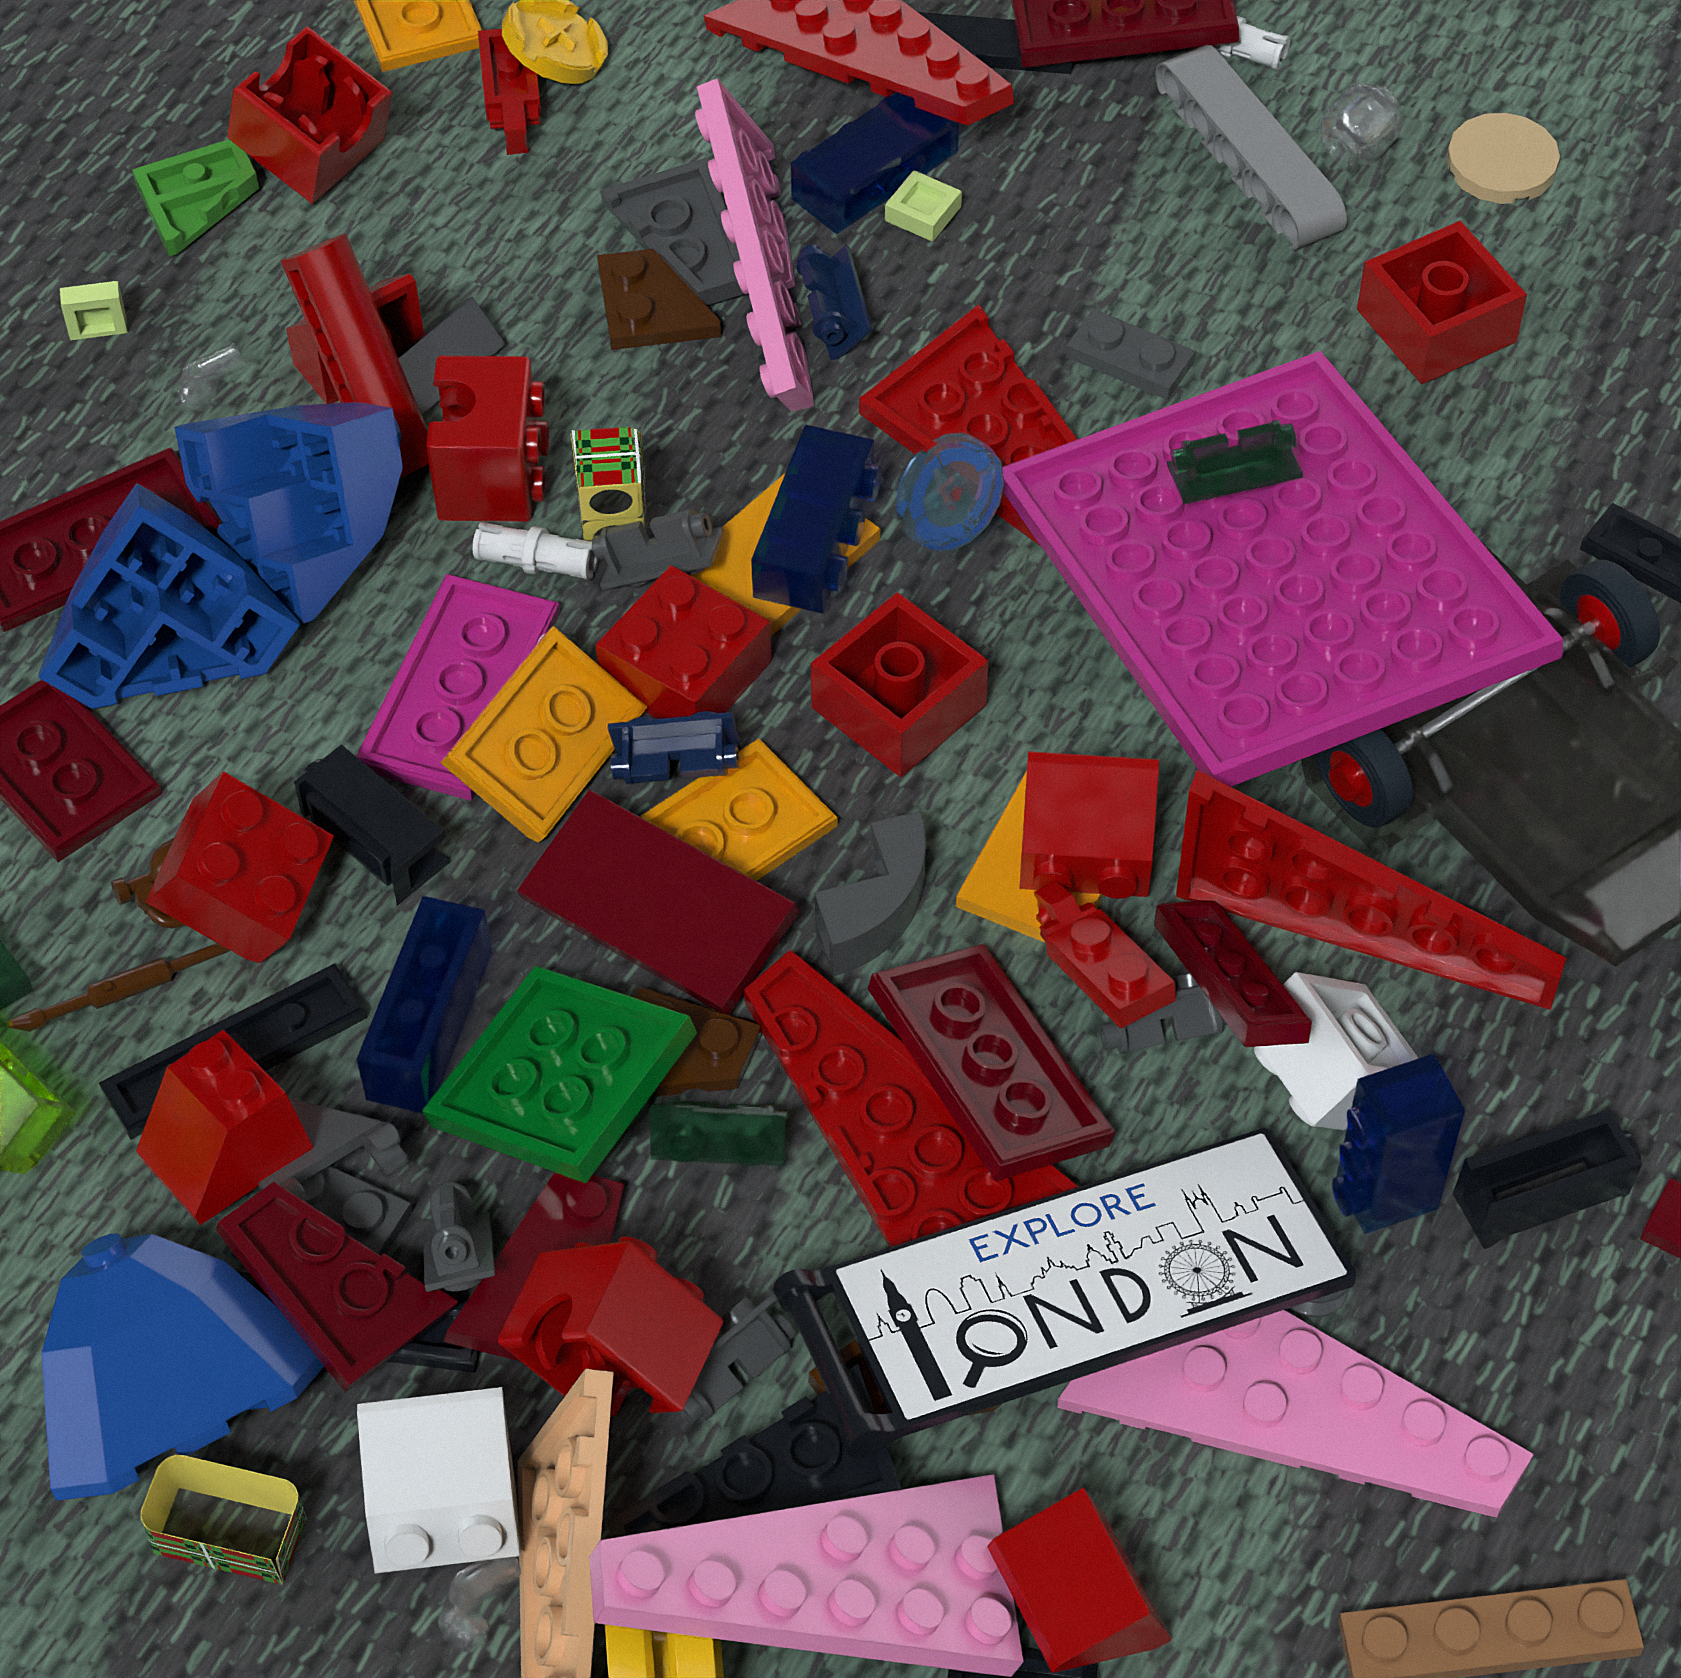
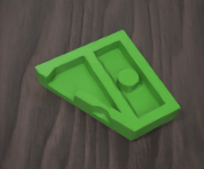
M229 139L132 169L136 187L169 257L181 252L259 189L256 172L246 152Z

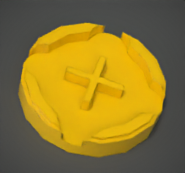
M519 0L517 3L513 1L502 20V37L509 51L525 67L550 80L560 83L581 84L594 79L608 55V42L599 24L591 17L586 22L581 16L576 14L579 7L569 0Z

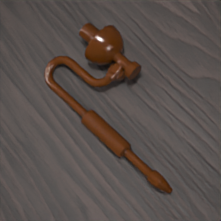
M174 838L162 843L153 852L148 864V873L127 881L122 877L111 881L112 890L119 905L131 902V896L135 895L136 905L154 923L171 929L186 925L162 913L160 910L145 903ZM215 943L171 961L160 957L89 984L87 992L45 1009L35 1008L10 1019L7 1025L9 1028L30 1032L44 1027L47 1021L89 1005L100 1009L171 981L173 973L227 953L230 950Z

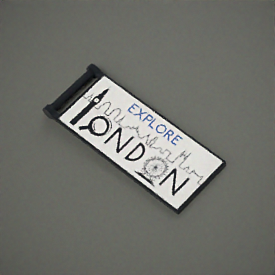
M1261 1128L824 1269L791 1270L776 1280L773 1291L781 1309L785 1312H791L843 1426L840 1429L839 1435L848 1455L853 1458H865L877 1453L888 1443L900 1437L1351 1288L1355 1285L1356 1271L1272 1132L1267 1128ZM833 1292L890 1413L883 1415L868 1413L816 1302L821 1297Z

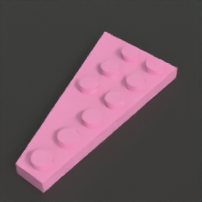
M717 78L697 86L702 108L695 111V116L704 140L707 143L711 142L715 157L708 161V168L716 189L719 193H724L727 209L721 211V220L732 244L736 243L740 260L733 264L735 276L742 292L745 295L749 294L753 312L747 313L746 318L751 336L757 346H762L766 364L760 365L759 368L761 379L771 399L777 397L790 411L810 408L814 406L807 355L798 335L795 332L791 333V328L801 326L802 323L800 310L796 303L793 304L788 289L796 285L787 227L778 204L774 200L771 201V198L781 195L779 179L776 174H773L768 162L776 158L774 144Z
M1285 1310L1072 1380L1058 1398L1057 1408L1080 1414L1084 1411L1119 1420L1120 1424L1144 1430L1148 1427L1188 1437L1193 1442L1296 1468L1304 1466L1339 1475L1338 1478L1364 1485L1365 1482L1408 1492L1411 1493L1412 1497L1496 1518L1526 1472L1534 1455Z
M994 1474L600 1540L589 1557L594 1623L1006 1677H1012L1023 1663L1014 1598L987 1548L993 1538L1003 1533Z

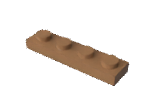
M1627 1579L1340 1613L1338 1619L1350 1678H1462L1641 1656L1644 1650Z

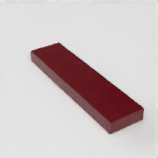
M1216 901L1161 903V905H1156L1155 928L1244 1047L1309 1043L1311 1020Z

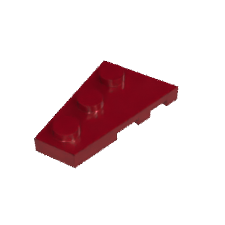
M554 1172L495 1259V1276L484 1278L478 1284L447 1330L443 1342L521 1362L501 1346L497 1339L539 1254L544 1251L573 1248L578 1242L592 1245L611 1243L624 1183L592 1175L585 1184Z
M273 1181L218 1221L215 1230L346 1393L453 1311L458 1301L440 1289L426 1292L423 1283L404 1272L406 1267L383 1253L380 1256L346 1234L344 1232L345 1227Z

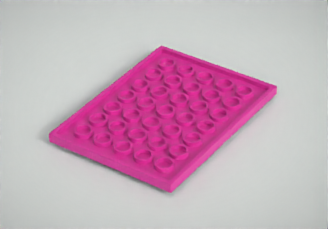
M1321 351L997 469L1000 489L1200 772L1230 787L1562 658L1563 638Z

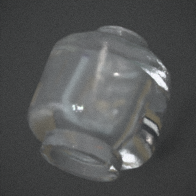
M1354 83L1345 88L1323 112L1319 124L1322 134L1320 140L1326 153L1350 167L1356 163L1371 165L1376 162L1399 137L1403 127L1401 114L1398 110L1399 103L1394 94L1381 85L1371 86L1364 83Z

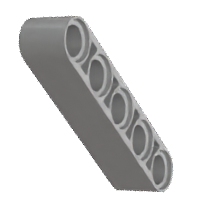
M1204 45L1157 65L1155 76L1159 92L1169 95L1176 104L1172 108L1189 128L1195 127L1205 139L1201 141L1218 163L1225 162L1234 173L1230 176L1247 198H1255L1264 209L1259 212L1277 234L1283 232L1291 241L1293 246L1289 248L1292 251L1345 229L1347 214L1342 198L1337 190L1212 45Z

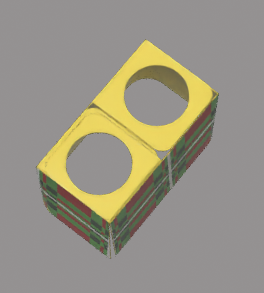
M631 427L573 430L571 445L583 540L592 541L594 534L601 528L641 521L646 530V477L642 434L637 429ZM604 490L624 491L633 500L632 505L627 510L616 514L597 512L590 506L589 502L595 494Z
M184 1455L170 1456L160 1463L141 1509V1521L154 1554L283 1585L307 1519L297 1489L290 1481ZM178 1489H186L291 1514L290 1522L276 1557L281 1579L271 1559L163 1534L162 1531Z

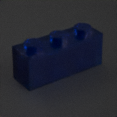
M898 92L885 97L876 107L853 122L844 124L838 132L814 148L805 150L796 160L790 163L791 199L837 235L890 199L913 170L925 175L958 153L959 123L916 108L913 97Z
M804 425L751 559L753 598L823 614L831 591H841L848 568V557L845 556L849 545L858 546L865 524V511H862L866 500L875 501L881 484L882 466L874 465V439Z
M422 896L356 1059L367 1101L424 1114L422 1110L440 1088L492 954L484 909Z
M1435 1053L1357 1079L1352 1107L1347 1111L1348 1125L1344 1143L1339 1146L1340 1162L1337 1175L1332 1179V1190L1342 1214L1346 1217L1355 1215L1364 1234L1439 1209L1465 1109Z

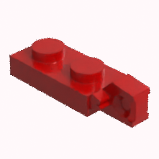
M502 29L478 31L484 101L486 118L490 122V129L504 128L507 155L529 153L526 126L540 125L539 116H541L537 73L525 67L509 51L502 37Z
M1056 881L1034 891L1038 906L1036 919L1041 924L1039 926L1040 935L1046 942L1047 955L1120 1029L1176 1001L1175 981L1101 909L1097 910L1095 905L1090 902L1078 906L1073 894Z

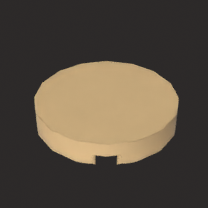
M1491 113L1469 119L1453 132L1446 160L1448 169L1450 167V171L1454 174V180L1461 189L1478 199L1506 204L1515 203V199H1523L1529 196L1528 200L1543 194L1554 182L1560 154L1556 140L1543 126L1527 117L1509 113Z

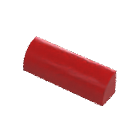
M343 233L280 260L340 403L362 402L393 409L394 418L401 431V444L399 447L403 469L400 478L429 464L426 448L428 428L347 234Z

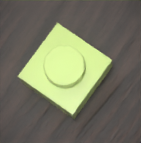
M913 170L885 204V221L933 242L961 208L962 191Z
M118 281L60 288L61 308L70 340L128 333L127 317Z

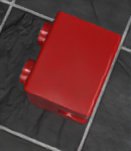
M308 26L287 43L285 56L280 66L265 83L259 85L260 74L254 71L233 89L227 138L311 204H314L384 141L393 95L391 90Z
M439 356L435 363L433 386H438L439 408H442L443 419L442 422L433 421L429 423L426 443L437 518L441 521H530L532 519L533 502H544L545 468L544 466H537V463L540 462V456H548L549 423L548 421L537 420V417H544V381H533L531 361L526 356Z
M621 1237L615 1243L592 1245L578 1242L573 1248L541 1252L497 1340L501 1346L564 1397L585 1369L613 1372L610 1417L617 1415L624 1398L631 1388H642L654 1398L648 1410L652 1414L680 1412L684 1409L720 1331L723 1320L702 1302L704 1293L698 1286L688 1280L673 1277L656 1262L658 1258L657 1252L650 1245L633 1237Z

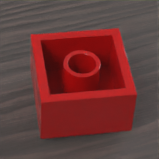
M1460 220L1365 261L1357 311L1422 385L1516 343L1527 294Z
M670 565L596 643L597 663L646 705L647 708L644 712L656 719L686 717L703 711L726 713L771 664L770 621Z
M898 592L810 663L811 708L900 778L982 710L987 703L988 660Z
M223 771L192 799L145 903L246 960L261 963L290 940L334 835Z

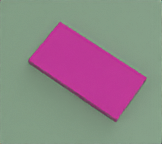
M446 574L356 757L381 777L472 801L476 793L440 762L535 647L540 636L555 625L560 614L559 602Z

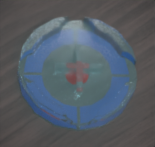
M965 433L944 434L933 440L938 444L933 446L927 453L920 450L909 462L899 482L895 504L897 516L903 519L905 528L902 529L907 537L935 552L954 551L972 542L990 524L1000 505L1004 486L1001 461L990 446Z

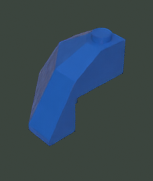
M362 402L296 405L187 423L174 427L186 485L198 503L209 500L223 521L222 524H219L217 533L225 545L238 554L248 565L251 564L259 578L297 618L299 623L304 624L313 621L384 535L403 469L399 447L401 444V431L394 418L393 409Z
M136 483L104 529L75 582L38 674L41 680L91 709L118 704L117 699L154 692L155 696L203 687L202 682L239 675L240 679L266 674L300 624L297 618L238 554L190 515Z
M113 1233L97 1238L83 1248L81 1251L83 1257L60 1281L41 1352L51 1492L56 1501L113 1494L139 1481L140 1479L137 1474L150 1459L174 1447L177 1455L187 1456L231 1433L226 1422L229 1418L245 1410L268 1408L272 1412L297 1399L324 1365L277 1306L225 1261L153 1234L122 1239L120 1234Z

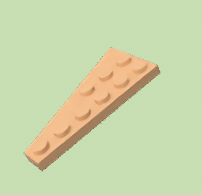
M585 1369L518 1460L521 1678H591L595 1623L593 1620L589 1557L601 1540L613 1372Z

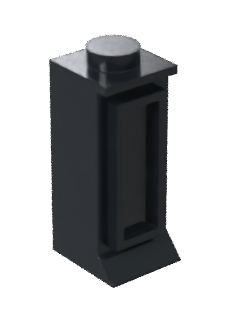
M342 744L325 758L317 759L310 763L301 776L294 781L301 815L305 818L310 815L312 823L334 835L333 840L387 887L393 883L397 906L450 863V860L435 848L437 844L446 838L445 830Z
M1610 1109L1465 1158L1453 1191V1196L1482 1247L1487 1249L1504 1237L1620 1196L1625 1197L1629 1195L1642 1166L1641 1154L1634 1137L1628 1131H1622ZM1584 1162L1588 1170L1500 1201H1497L1495 1197L1498 1193Z

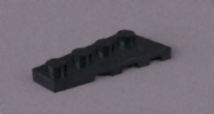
M857 1364L849 1369L850 1375L868 1413L875 1414L859 1365ZM825 1391L811 1401L805 1396L781 1411L783 1418L750 1439L743 1435L722 1448L721 1453L723 1456L693 1475L687 1471L607 1520L612 1538L897 1491L902 1490L887 1445L869 1457L853 1458L848 1455L839 1435L840 1429L843 1426L828 1392Z

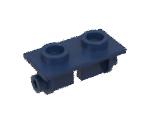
M808 245L800 250L796 260V268L798 273L802 275L805 288L812 291L807 297L814 319L812 324L813 333L826 344L830 360H836L873 330L850 247L845 245L832 256L821 250L817 245Z
M703 711L691 716L664 719L639 717L629 722L608 724V732L616 754L611 755L612 776L614 780L625 779L627 785L670 780V760L680 759L682 779L727 776L728 769L739 768V751L743 749L732 712L715 713Z

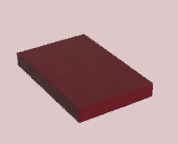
M40 680L0 705V800L58 863L162 794L157 781L83 703L47 682Z

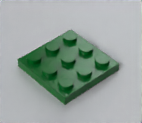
M534 966L422 1112L432 1128L586 1184L695 1037L697 1031L688 1015Z

